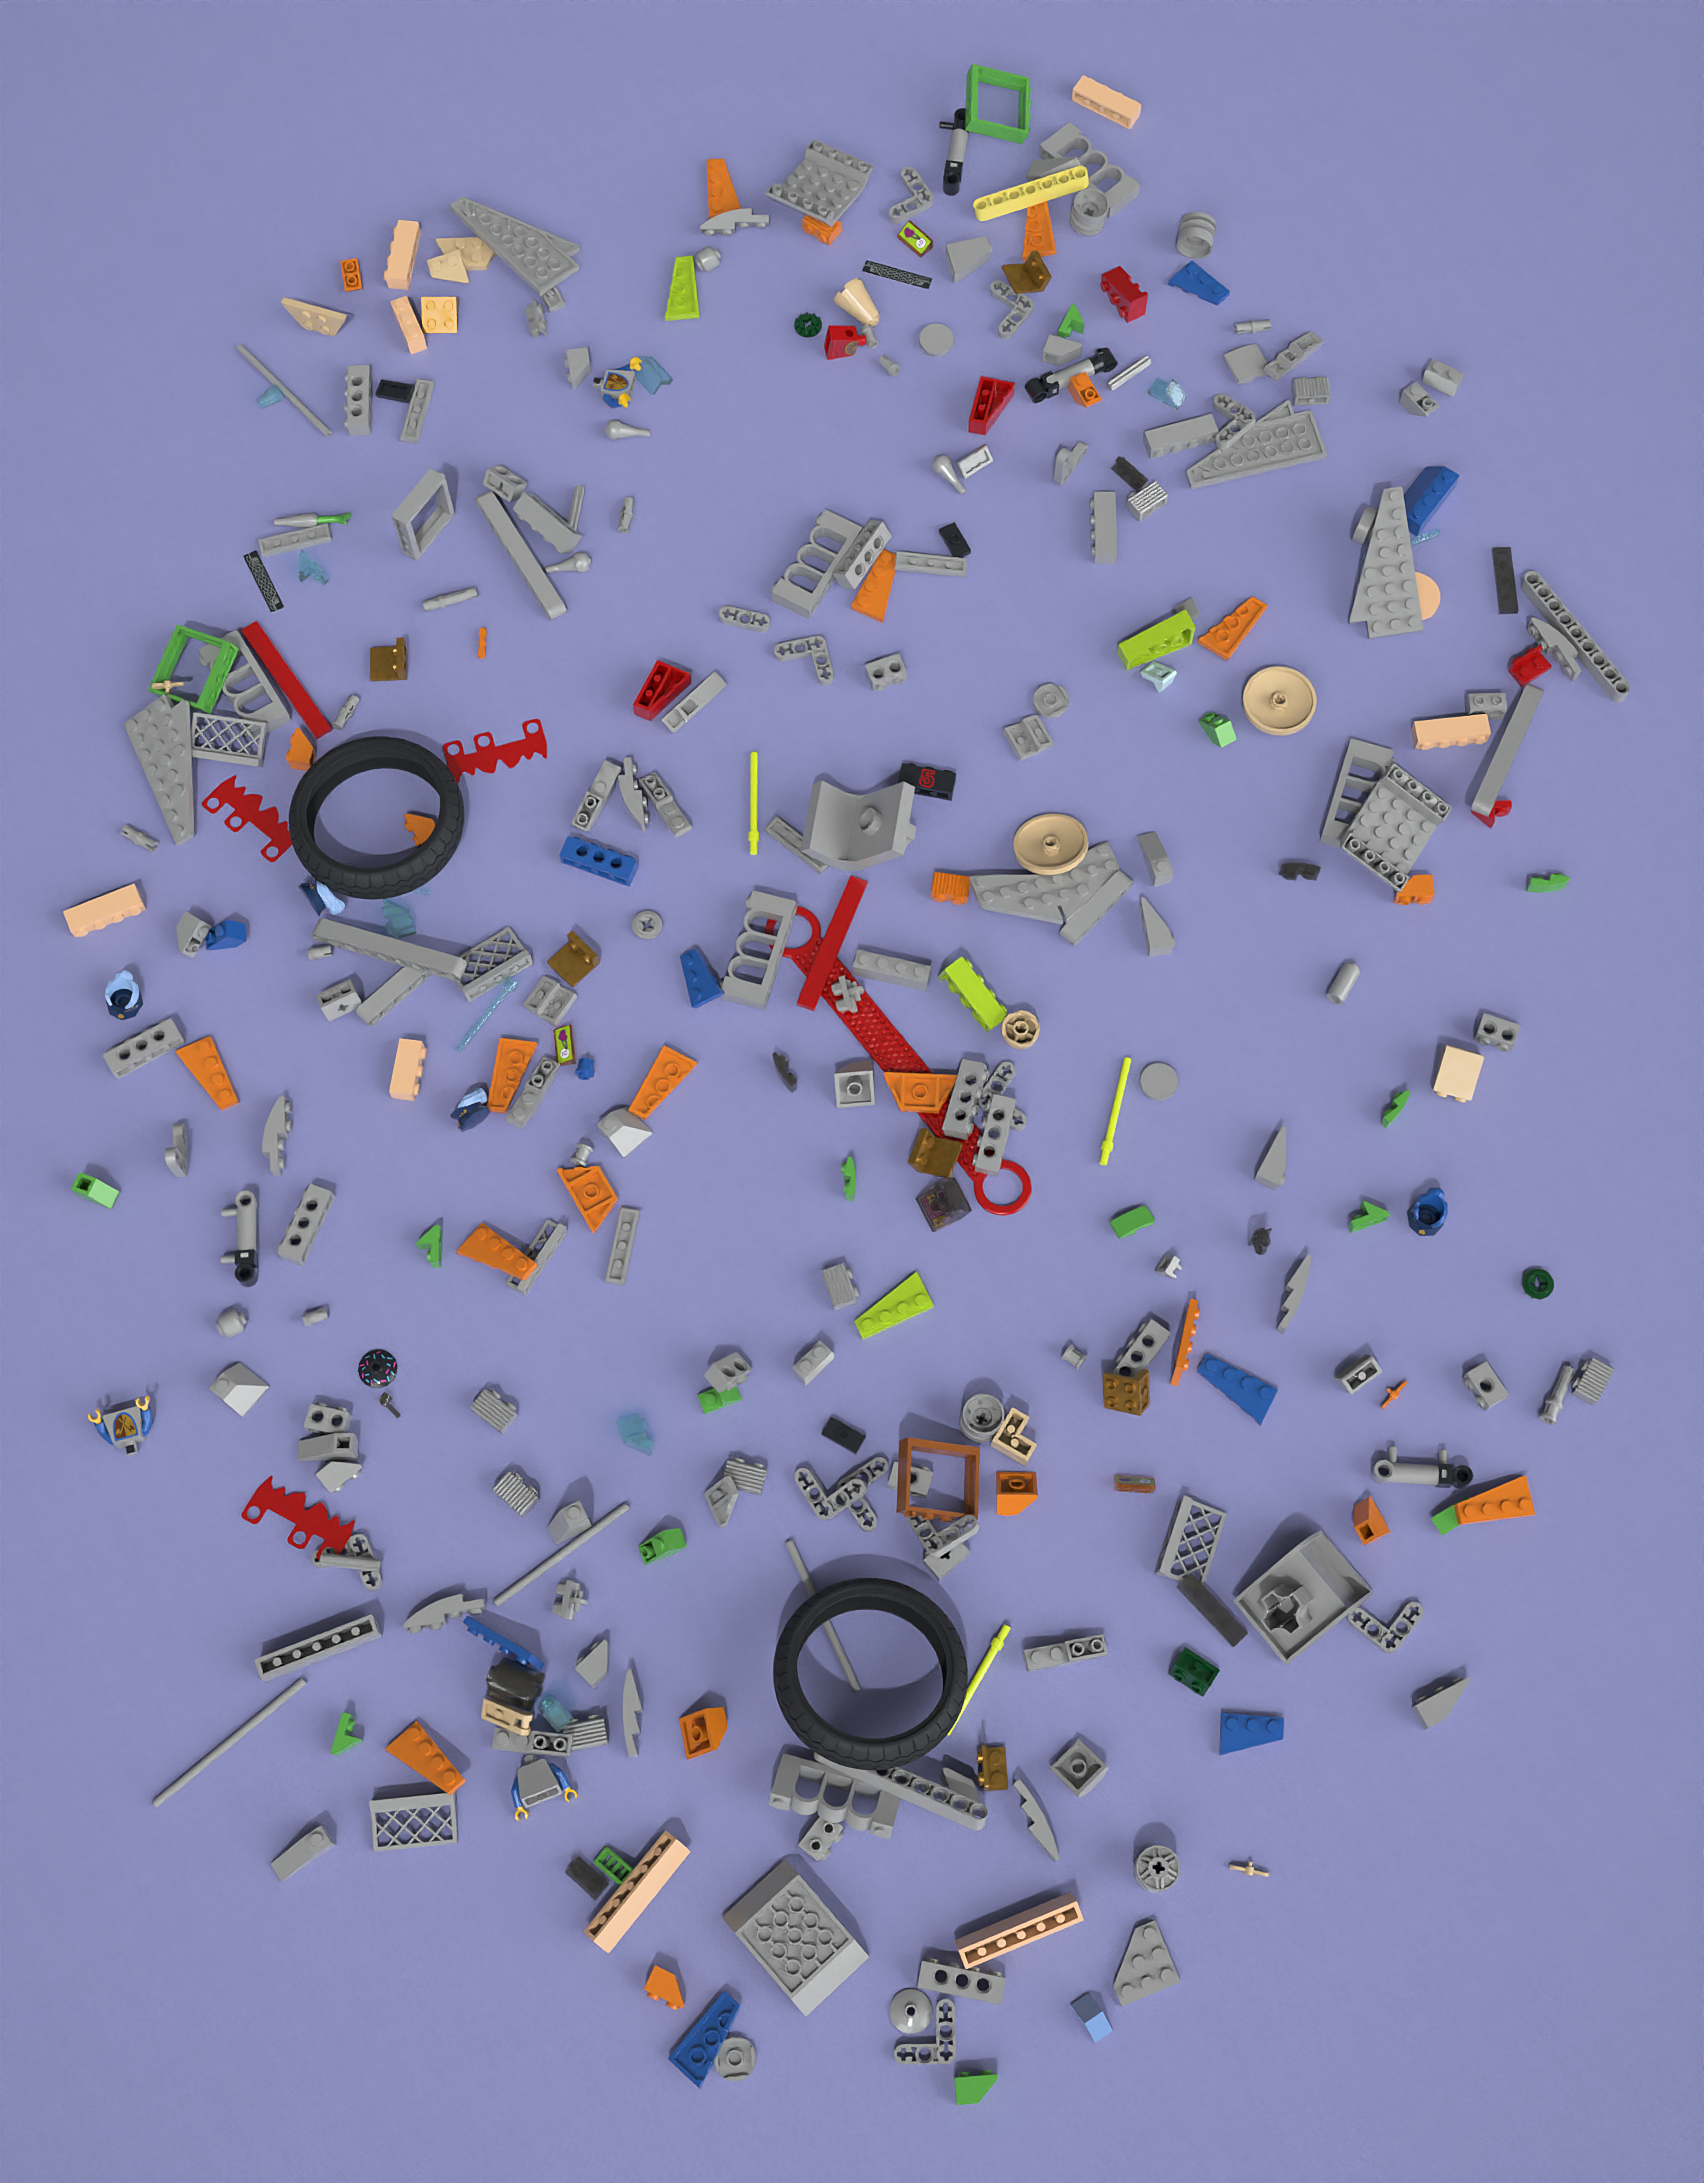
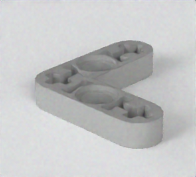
M907 166L901 170V181L912 197L890 208L889 220L894 224L901 223L933 206V194L913 167ZM919 185L922 188L920 190H914L913 186ZM914 205L916 208L914 210L907 209V206Z
M996 280L990 285L991 296L1012 309L998 327L999 337L1003 340H1008L1014 336L1033 313L1034 302L1022 293L1016 294L1012 287L1003 281ZM1013 295L1017 299L1014 301H1010L1007 299V297ZM1013 316H1018L1021 318V320L1015 322L1011 318Z
M1220 393L1214 397V409L1232 420L1215 437L1216 446L1219 449H1227L1255 425V413L1226 394ZM1232 409L1239 410L1237 413L1230 412ZM1232 428H1239V429H1240V430L1237 431V432L1231 431Z
M1080 441L1072 452L1066 448L1061 449L1056 458L1054 482L1060 485L1066 482L1085 456L1088 445Z
M812 636L780 643L775 646L774 657L780 662L812 656L818 682L823 686L833 683L834 673L823 637ZM816 642H818V644L820 645L819 648L816 647ZM801 645L805 648V650L803 652H797L795 650V647ZM780 650H783L785 655H781ZM823 657L827 661L824 664H818L817 659ZM825 669L828 679H825L823 677V670Z
M1003 1062L999 1065L984 1087L982 1099H992L994 1094H1003L1015 1075V1067L1012 1063ZM1009 1068L1011 1074L1007 1073L1003 1080L1001 1078L1003 1071ZM998 1082L1002 1088L995 1091L991 1088V1084ZM979 1099V1108L989 1114V1111L986 1110L988 1103L983 1105V1100ZM1015 1109L1014 1119H1012L1010 1128L1014 1131H1021L1026 1127L1027 1118L1022 1112ZM996 1113L993 1116V1118H995L996 1120H1001L1004 1118V1116H1000ZM1019 1118L1022 1119V1120H1021V1123H1022V1124H1020V1123H1019L1018 1125H1015V1124H1014V1123H1015V1120H1018Z
M184 1123L173 1124V1147L165 1149L166 1164L176 1177H185L188 1174L187 1139Z
M882 1457L873 1459L841 1480L837 1485V1490L851 1480L857 1479L860 1473L868 1475L869 1479L866 1483L867 1486L871 1485L888 1472V1462ZM876 1463H879L880 1465L884 1464L883 1471L881 1472L880 1470H876L875 1472H873V1475L875 1477L872 1478V1475L867 1468L870 1467L872 1471L876 1468ZM855 1483L856 1488L850 1491V1493L860 1492L861 1484ZM841 1493L839 1496L845 1504L846 1496ZM861 1497L859 1499L863 1504L861 1510L855 1511L851 1505L847 1508L860 1528L865 1532H871L876 1529L877 1518L864 1498ZM865 1510L868 1511L865 1513L867 1519H873L871 1527L863 1525L865 1523L863 1516L857 1517L863 1514Z
M800 1468L795 1473L797 1485L816 1515L822 1520L832 1519L863 1497L868 1490L867 1483L864 1480L853 1479L828 1496L811 1469ZM802 1473H808L807 1481L801 1480L803 1477ZM855 1483L861 1484V1492H853L852 1494L848 1492L856 1488ZM813 1488H817L820 1492V1496L816 1500L811 1497V1490ZM841 1493L846 1496V1503L844 1505H840L837 1502V1497ZM821 1502L824 1507H829V1515L822 1514L824 1508L822 1505H816V1503Z
M973 1515L962 1517L939 1533L935 1531L930 1521L923 1520L922 1516H917L921 1521L919 1525L914 1518H907L912 1530L927 1553L933 1558L942 1556L975 1535L980 1528L976 1517ZM967 1524H972V1527L969 1528ZM930 1529L931 1532L928 1536H921L923 1530ZM950 1533H957V1537L954 1540L947 1539ZM934 1541L938 1548L935 1550L930 1542Z
M357 1534L349 1538L345 1545V1556L375 1559L370 1542L364 1535ZM358 1539L362 1542L365 1541L362 1547L365 1552L368 1550V1553L361 1554L360 1549L355 1546ZM327 1547L322 1553L329 1554L328 1551L331 1550V1554H335V1550L332 1547ZM318 1550L312 1554L311 1560L314 1566L319 1569L330 1567L316 1562L318 1560L316 1558ZM358 1569L362 1582L369 1591H377L381 1588L383 1581L380 1571L371 1572ZM371 1572L372 1576L378 1579L375 1582V1586L368 1584L370 1577L368 1574L364 1575V1573Z
M1417 1602L1409 1603L1389 1629L1385 1628L1360 1608H1356L1349 1613L1346 1619L1351 1627L1380 1650L1391 1654L1400 1647L1422 1618L1424 1610ZM1409 1608H1417L1416 1613L1418 1616L1414 1615L1409 1621L1405 1619L1411 1613ZM1352 1613L1354 1615L1359 1613V1619L1363 1622H1365L1366 1619L1369 1621L1363 1629L1360 1627L1362 1625L1360 1621L1354 1622L1352 1620ZM1397 1623H1405L1407 1626L1406 1633H1399L1397 1631ZM1368 1626H1376L1378 1628V1635H1369L1367 1631ZM1393 1634L1401 1638L1400 1641L1398 1638H1396L1393 1641L1392 1645L1394 1646V1648L1386 1647L1387 1643L1385 1642V1639L1389 1641L1393 1637Z
M942 1999L936 2005V2044L899 2045L894 2050L896 2062L903 2065L950 2064L954 2061L956 2056L955 2006L953 2002L949 1999ZM945 2002L948 2007L952 2008L947 2013L948 2019L952 2018V2023L947 2021L939 2023V2018L944 2019L943 2012L939 2011V2007H942ZM948 2025L951 2027L952 2034L949 2038H943L940 2035L941 2026ZM939 2040L945 2042L953 2041V2045L948 2044V2051L952 2052V2056L948 2058V2061H945L944 2057L940 2056V2052L944 2051V2044L939 2045ZM916 2047L915 2057L917 2061H912V2057H906L905 2061H901V2057H897V2052H901V2048H905L906 2052H912L911 2048ZM925 2047L930 2050L931 2057L929 2060L922 2061L919 2058L918 2053L921 2048Z

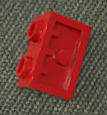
M1541 645L1536 648H1530L1521 658L1518 656L1511 661L1508 672L1521 687L1538 678L1552 667L1541 654Z

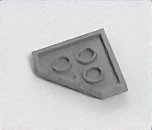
M1155 1920L1135 1928L1123 1958L1120 1970L1113 1984L1121 2007L1181 1982Z

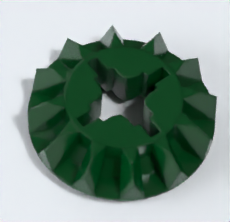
M806 312V314H800L795 319L794 328L800 336L810 338L819 334L822 329V322L815 313L809 314ZM811 321V325H808V326H806V328H805V323H808V322Z
M1532 1269L1524 1275L1522 1287L1525 1290V1294H1528L1531 1299L1541 1300L1547 1298L1552 1293L1554 1281L1545 1270ZM1536 1278L1539 1283L1544 1284L1539 1288V1291L1536 1286L1531 1285L1535 1283Z

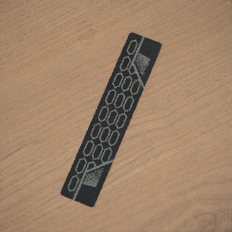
M868 260L865 262L862 270L863 272L924 289H929L932 278Z
M255 550L244 555L243 557L270 612L273 613L284 608L257 551Z

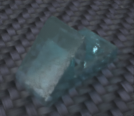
M1157 377L1148 390L1149 395L1176 410L1180 408L1187 398V395L1174 378L1169 384Z
M301 550L298 564L300 582L311 576L316 582L319 581L324 586L329 582L326 572L304 550Z

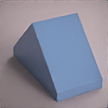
M1089 1993L1071 2005L1095 2043L1113 2031L1103 2011Z

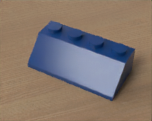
M1427 466L1404 495L1410 533L1415 536L1420 534L1456 487L1460 477L1459 474L1446 466Z

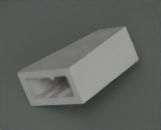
M986 236L946 244V258L954 283H958L990 261V253L993 250L991 242L988 243Z
M579 1500L561 1509L547 1527L555 1544L558 1545L590 1529L592 1525Z

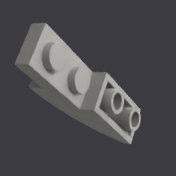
M742 208L724 212L709 219L700 226V230L705 236H714L715 233L730 236L732 233H736L735 226H739L740 229H747L749 226L764 229L766 226H770L769 215H752V208Z
M1535 617L1531 618L1527 630L1529 635L1536 640L1537 646L1541 645V651L1546 656L1551 653L1553 654L1554 660L1560 664L1564 675L1571 682L1578 679L1582 670L1575 661L1578 652L1574 646L1551 625Z
M714 671L661 721L674 734L727 684Z
M631 757L624 758L625 775H618L622 799L631 819L641 831H646L645 824H649L648 813H644V808L647 807L646 796H642V790H638L637 780H634L633 775H637L636 764H632Z
M604 760L590 791L586 792L571 823L572 826L589 832L616 788L614 785L622 771L621 767Z
M655 772L639 780L654 809L675 838L692 830L690 823L675 804L672 795Z
M543 1056L525 1083V1089L506 1116L505 1120L507 1123L523 1130L528 1120L534 1117L547 1095L560 1068L559 1063Z
M284 1096L279 1097L269 1114L262 1142V1153L265 1158H270V1171L274 1176H281L282 1169L285 1168L284 1158L281 1157V1151L284 1150L283 1139L289 1138V1132L292 1129L291 1121L288 1120V1114L291 1113V1104L287 1102Z
M462 1594L450 1596L419 1610L403 1624V1627L411 1634L420 1633L424 1628H430V1630L442 1629V1625H447V1616L450 1619L462 1617L461 1614L465 1613L470 1615L482 1614L483 1610H487L486 1602L484 1599L465 1601V1597Z
M1103 1634L1022 1651L1027 1672L1065 1666L1108 1655Z
M495 1728L492 1749L522 1754L570 1757L573 1735L530 1731V1735L524 1736L508 1729Z

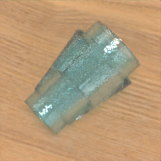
M274 385L273 387L270 386L256 401L263 409L280 402L283 395Z

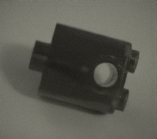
M504 1657L498 1665H492L486 1677L488 1695L522 1710L532 1712L535 1705V1697L539 1698L542 1694L544 1687L541 1685L545 1680L546 1673Z

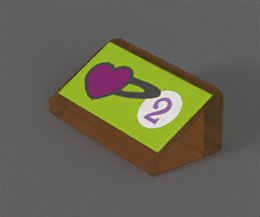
M910 220L897 235V238L920 258L933 248V240Z
M566 1025L553 1030L557 1063L560 1066L576 1064L572 1025Z
M1115 1476L1114 1490L1153 1494L1156 1490L1155 1479Z

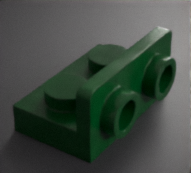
M1185 1647L1169 1671V1675L1190 1688L1194 1693L1203 1697L1220 1670Z

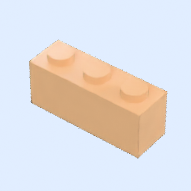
M407 296L390 301L393 314L410 354L427 349L424 335Z
M399 1039L389 1089L392 1098L415 1101L416 1095H419L420 1084H418L419 1077L423 1075L422 1060L426 1059L427 1048L424 1047L422 1041Z

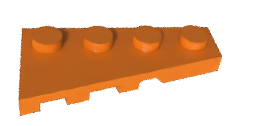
M724 158L707 159L709 219L724 212L741 209Z
M1047 201L1027 207L1022 254L1023 261L1027 260L1032 251H1038L1041 257L1057 254Z
M885 549L881 551L851 604L852 610L881 623L884 622L896 572L894 570V553Z
M1252 596L1239 606L1234 613L1210 629L1206 635L1201 636L1197 643L1228 661L1266 611L1268 605Z
M211 1036L175 1051L221 1111L239 1104Z
M499 1038L487 1103L490 1112L507 1113L538 1046L537 1042Z
M664 1045L628 1112L646 1120L698 1063Z
M483 1223L456 1251L460 1256H466L475 1262H481L488 1265V1267L499 1269L524 1281L538 1267L534 1261Z
M1190 1299L1182 1330L1183 1334L1181 1335L1179 1351L1174 1364L1175 1370L1170 1385L1178 1386L1183 1370L1187 1371L1189 1359H1186L1187 1353H1191L1193 1342H1190V1337L1195 1335L1197 1325H1193L1194 1319L1198 1320L1200 1308H1197L1198 1300Z
M1526 1475L1454 1505L1458 1525L1535 1515Z
M417 1721L385 1748L388 1753L411 1767L450 1796L466 1782Z

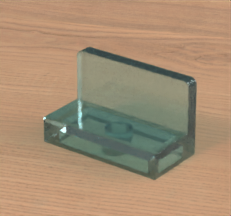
M641 356L639 358L642 361L639 363L641 369L639 371L635 370V376L651 395H655L661 385L671 384L673 381L671 376L652 356Z

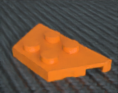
M884 1072V1079L900 1112L939 1113L955 1086L958 1076Z
M590 1166L588 1168L574 1167V1169L563 1170V1168L557 1169L558 1175L592 1234L595 1233L618 1201L599 1166Z

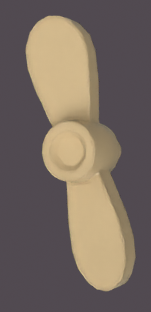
M164 681V683H153L152 689L164 688L166 693H169V689L183 686L184 682L172 683L171 681Z
M1248 1861V1866H1245V1868L1234 1865L1229 1866V1869L1243 1871L1246 1875L1253 1876V1874L1269 1877V1872L1254 1870L1252 1867L1253 1862Z

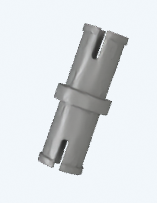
M1267 319L1235 323V334H1255L1259 331H1270L1271 321Z
M631 497L623 498L622 510L619 512L620 522L618 531L623 534L629 532L630 522L633 519L634 500Z
M349 695L346 703L340 707L337 717L332 722V726L335 729L342 730L347 720L353 716L352 712L360 702L358 697Z
M125 825L122 828L121 835L132 840L135 845L142 846L152 853L156 851L157 847L154 845L158 846V842L147 837L144 832H138L129 825Z

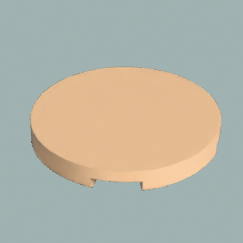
M1415 572L1422 620L1432 617L1437 611L1440 603V591L1430 577Z

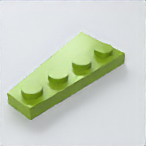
M693 255L676 257L665 321L700 318Z
M915 1272L855 1320L854 1323L862 1340H865L934 1308V1305L918 1273Z

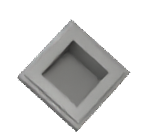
M1193 598L1175 607L1176 614L1186 609L1192 620L1198 619L1199 611Z

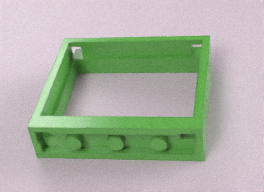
M972 64L967 73L965 131L1023 144L1024 140L1029 137L1030 127H1028L1031 118L1029 113L1031 100L1029 99L1031 92L1029 78ZM978 81L1019 91L1018 128L977 119Z
M177 624L168 646L164 650L161 662L157 666V671L153 680H151L148 691L157 697L166 694L170 697L171 702L180 703L184 700L183 698L164 692V688L152 689V684L169 681L188 637L221 648L198 702L189 701L191 709L210 715L239 648L231 642Z

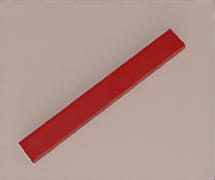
M255 621L241 630L243 635L316 740L331 732L330 725L258 622Z
M850 876L798 998L797 1006L815 1011L866 890L868 881Z

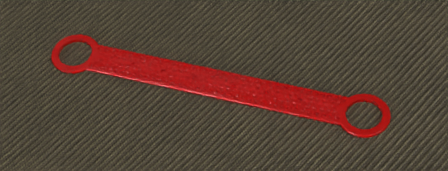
M797 906L795 915L805 918L810 923L812 935L810 940L800 948H785L782 956L791 958L807 978L823 939L820 937L821 927L816 916L808 909ZM768 919L765 926V934L774 936V927L778 921ZM837 957L821 996L882 1071L933 1074L865 990L860 995L861 1000L855 1001L858 1012L838 1011L836 1001L844 999L843 994L835 996L831 985L839 982L838 977L845 976V979L850 980V983L856 982L857 986L861 985ZM950 1094L939 1113L917 1112L937 1138L963 1144L957 1162L974 1182V1195L982 1208L992 1214L1005 1216L1020 1211L1027 1204L1032 1192L1029 1175L1017 1163L1004 1160L1003 1158L1000 1169L1012 1171L1019 1177L1023 1188L1022 1194L1015 1203L1008 1206L995 1205L985 1197L983 1182L988 1174L976 1172L975 1165H972L975 1153L978 1154L980 1147H977L979 1135L983 1136V1133L975 1124L968 1140L945 1136L942 1130L951 1100ZM966 1115L959 1116L958 1120L964 1119ZM991 1149L984 1152V1155L987 1157L995 1154Z

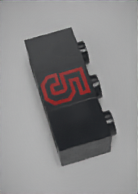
M902 763L898 783L904 781L914 786V794L952 801L957 773H953L950 770H936L929 766L920 767L913 763Z

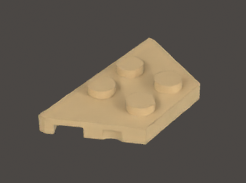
M479 237L436 238L437 246L440 247L443 255L456 250L461 251L467 271L487 270L490 261L496 255Z
M285 297L281 301L283 307L294 319L309 331L314 330L324 335L335 336L346 319V314Z

